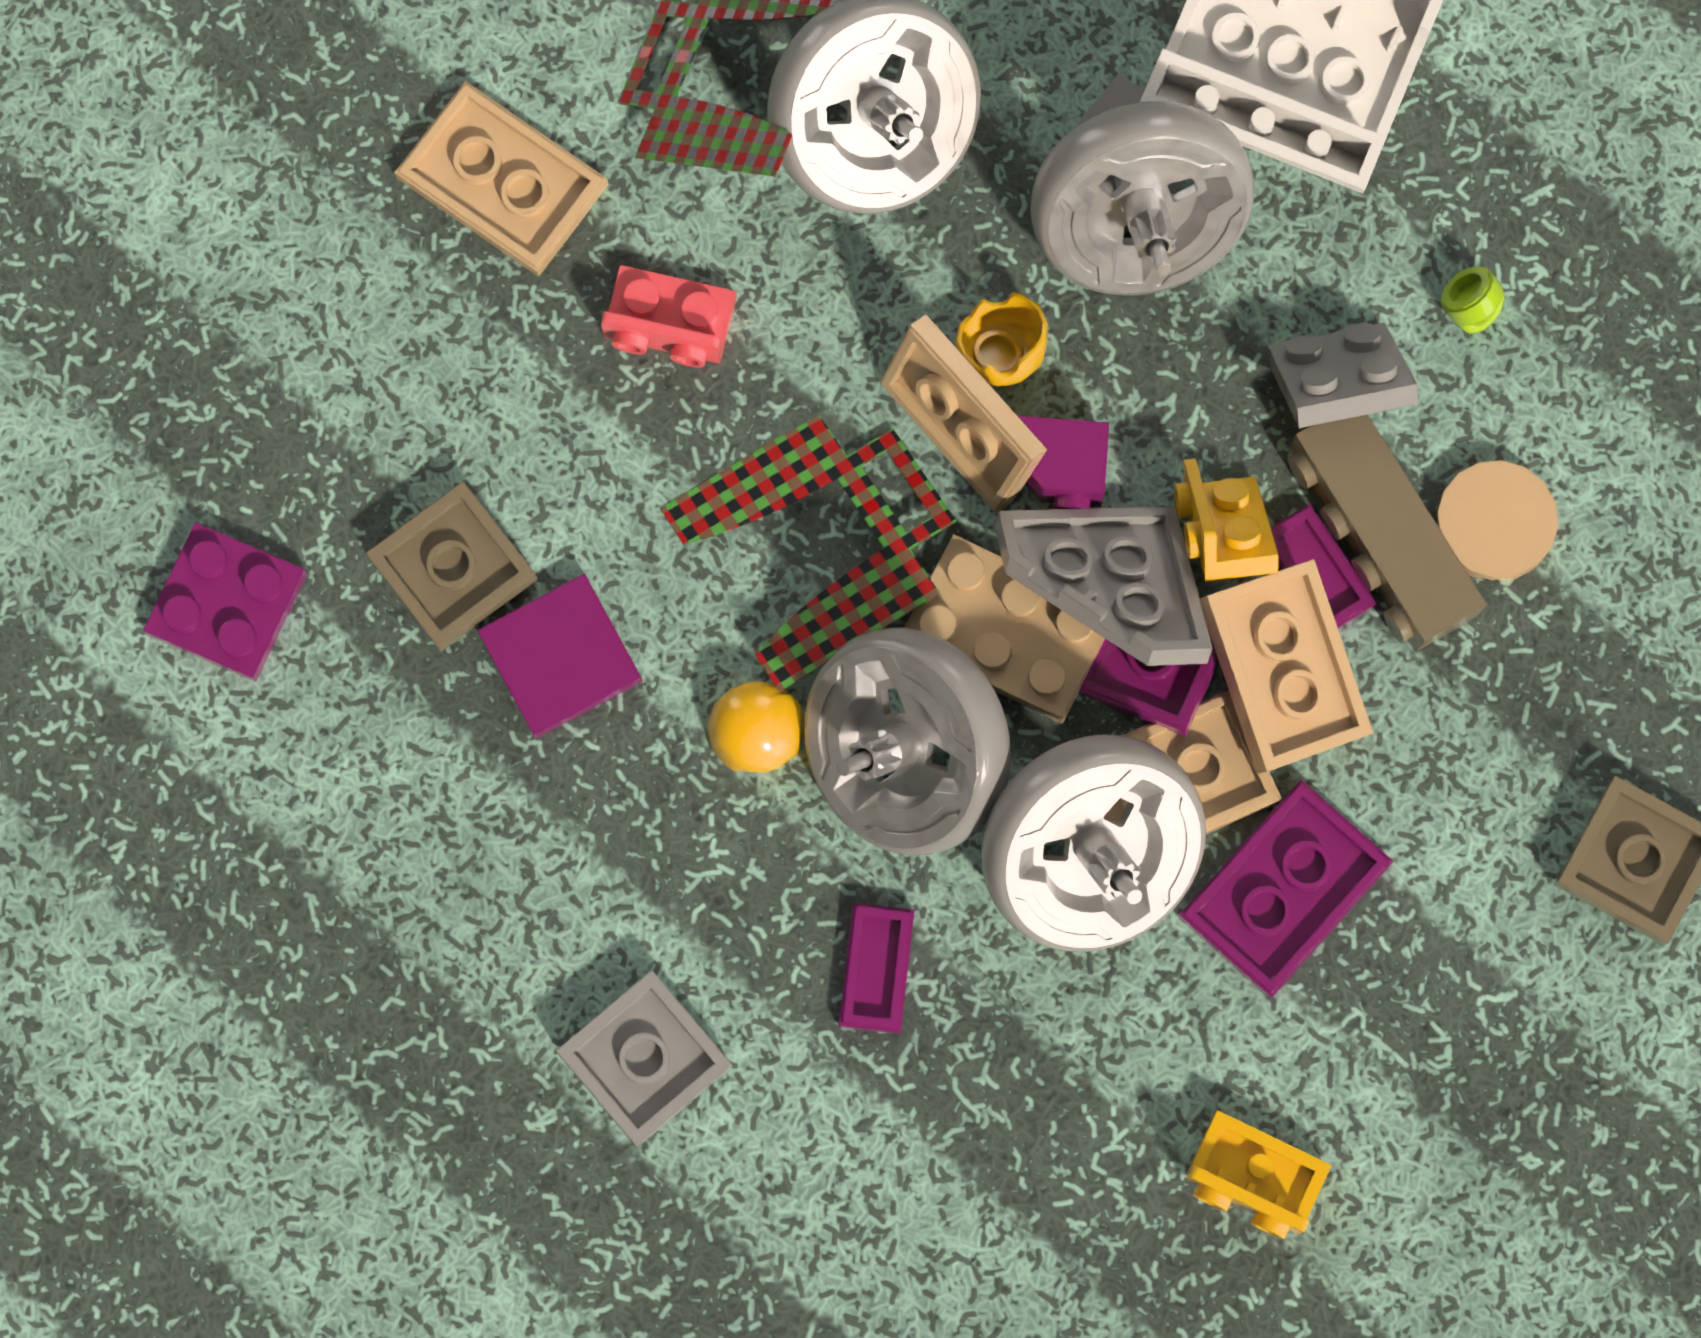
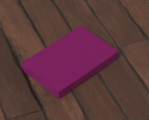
M1300 780L1178 915V918L1265 996L1272 999L1394 861L1306 783Z

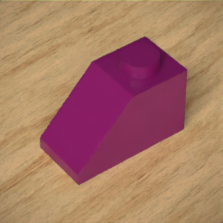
M1018 416L1047 449L1025 483L1038 500L1042 503H1054V509L1101 507L1105 494L1110 422Z

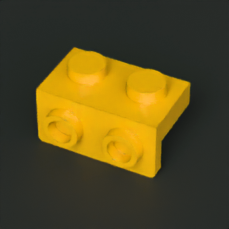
M1217 1110L1210 1121L1184 1180L1196 1185L1193 1196L1200 1201L1225 1212L1228 1211L1230 1204L1233 1203L1254 1213L1250 1222L1251 1225L1285 1240L1288 1231L1297 1235L1305 1232L1309 1224L1308 1216L1332 1165Z

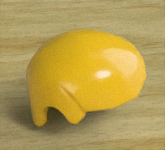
M1012 292L1007 300L1002 302H990L982 299L971 311L970 315L965 317L959 324L955 347L988 384L993 386L1014 385L1025 380L1041 366L1048 342V322L1041 306L1022 293Z
M762 681L745 682L729 689L714 703L706 725L710 749L726 767L733 771L767 773L778 769L797 755L805 735L803 708L795 696L789 694L786 688L779 692L774 683Z

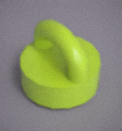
M1476 266L1457 273L1449 280L1443 289L1440 301L1445 312L1463 331L1475 334L1484 331L1496 320L1502 311L1505 296L1502 284L1487 267Z

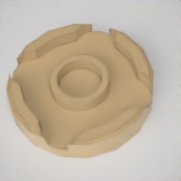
M1504 460L1479 462L1459 472L1441 494L1436 512V524L1469 576L1481 580L1483 578L1498 581L1514 580L1534 570L1552 548L1559 526L1556 502L1544 481L1526 467Z

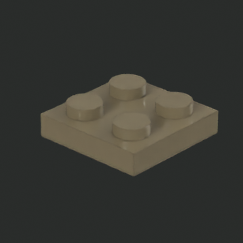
M464 481L366 553L370 561L440 652L538 580L534 571Z
M1615 775L1606 786L1554 886L1664 946L1670 942L1701 883V822Z

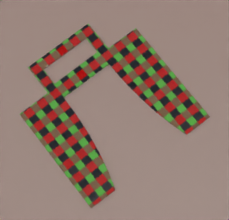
M659 0L617 102L620 105L654 109L635 158L776 177L793 136L791 133L751 114L713 103L677 97L709 19L764 21L800 18L817 15L822 10L842 0H699L698 3ZM666 17L687 18L657 92L636 90Z
M819 415L779 436L660 508L682 544L685 545L713 537L767 516L838 479L884 547V549L854 567L808 602L755 653V656L779 692L824 665L838 649L848 642L866 633L885 628L940 594L911 549L957 521L893 428L851 454L846 455ZM886 451L931 515V518L908 532L904 530L862 468L863 465Z

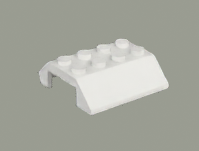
M1187 0L1166 49L1163 48L1140 102H1175L1203 110L1223 122L1235 134L1242 146L1363 194L1443 0Z

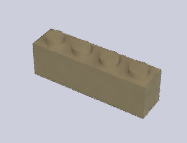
M1368 414L1313 425L1297 433L1289 448L1292 456L1288 458L1290 469L1304 489H1308L1311 486L1314 488L1324 504V507L1320 508V515L1326 528L1336 540L1345 538L1356 556L1351 561L1353 569L1367 590L1377 589L1388 609L1383 612V615L1395 638L1400 643L1408 640L1415 652L1478 617L1487 606V603Z

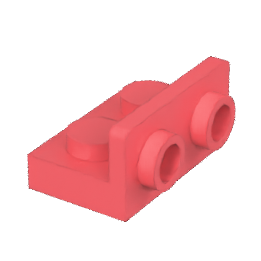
M620 265L609 311L603 313L601 320L604 338L612 339L611 345L614 348L631 354L643 355L646 354L647 348L670 352L671 360L689 367L702 368L705 366L706 361L720 364L737 293L735 290Z

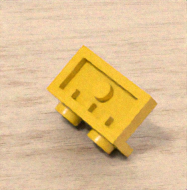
M1196 458L1183 460L1184 482L1174 483L1175 507L1178 519L1188 518L1189 522L1184 523L1187 555L1189 559L1199 558L1205 582L1278 573V552L1256 476L1237 479L1226 478L1220 481L1203 483Z

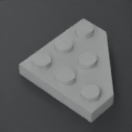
M1175 506L1011 510L998 512L995 530L1005 574L1147 666L1208 663L1213 648Z

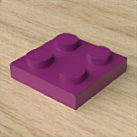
M195 522L143 632L150 637L257 682L308 573L299 566Z

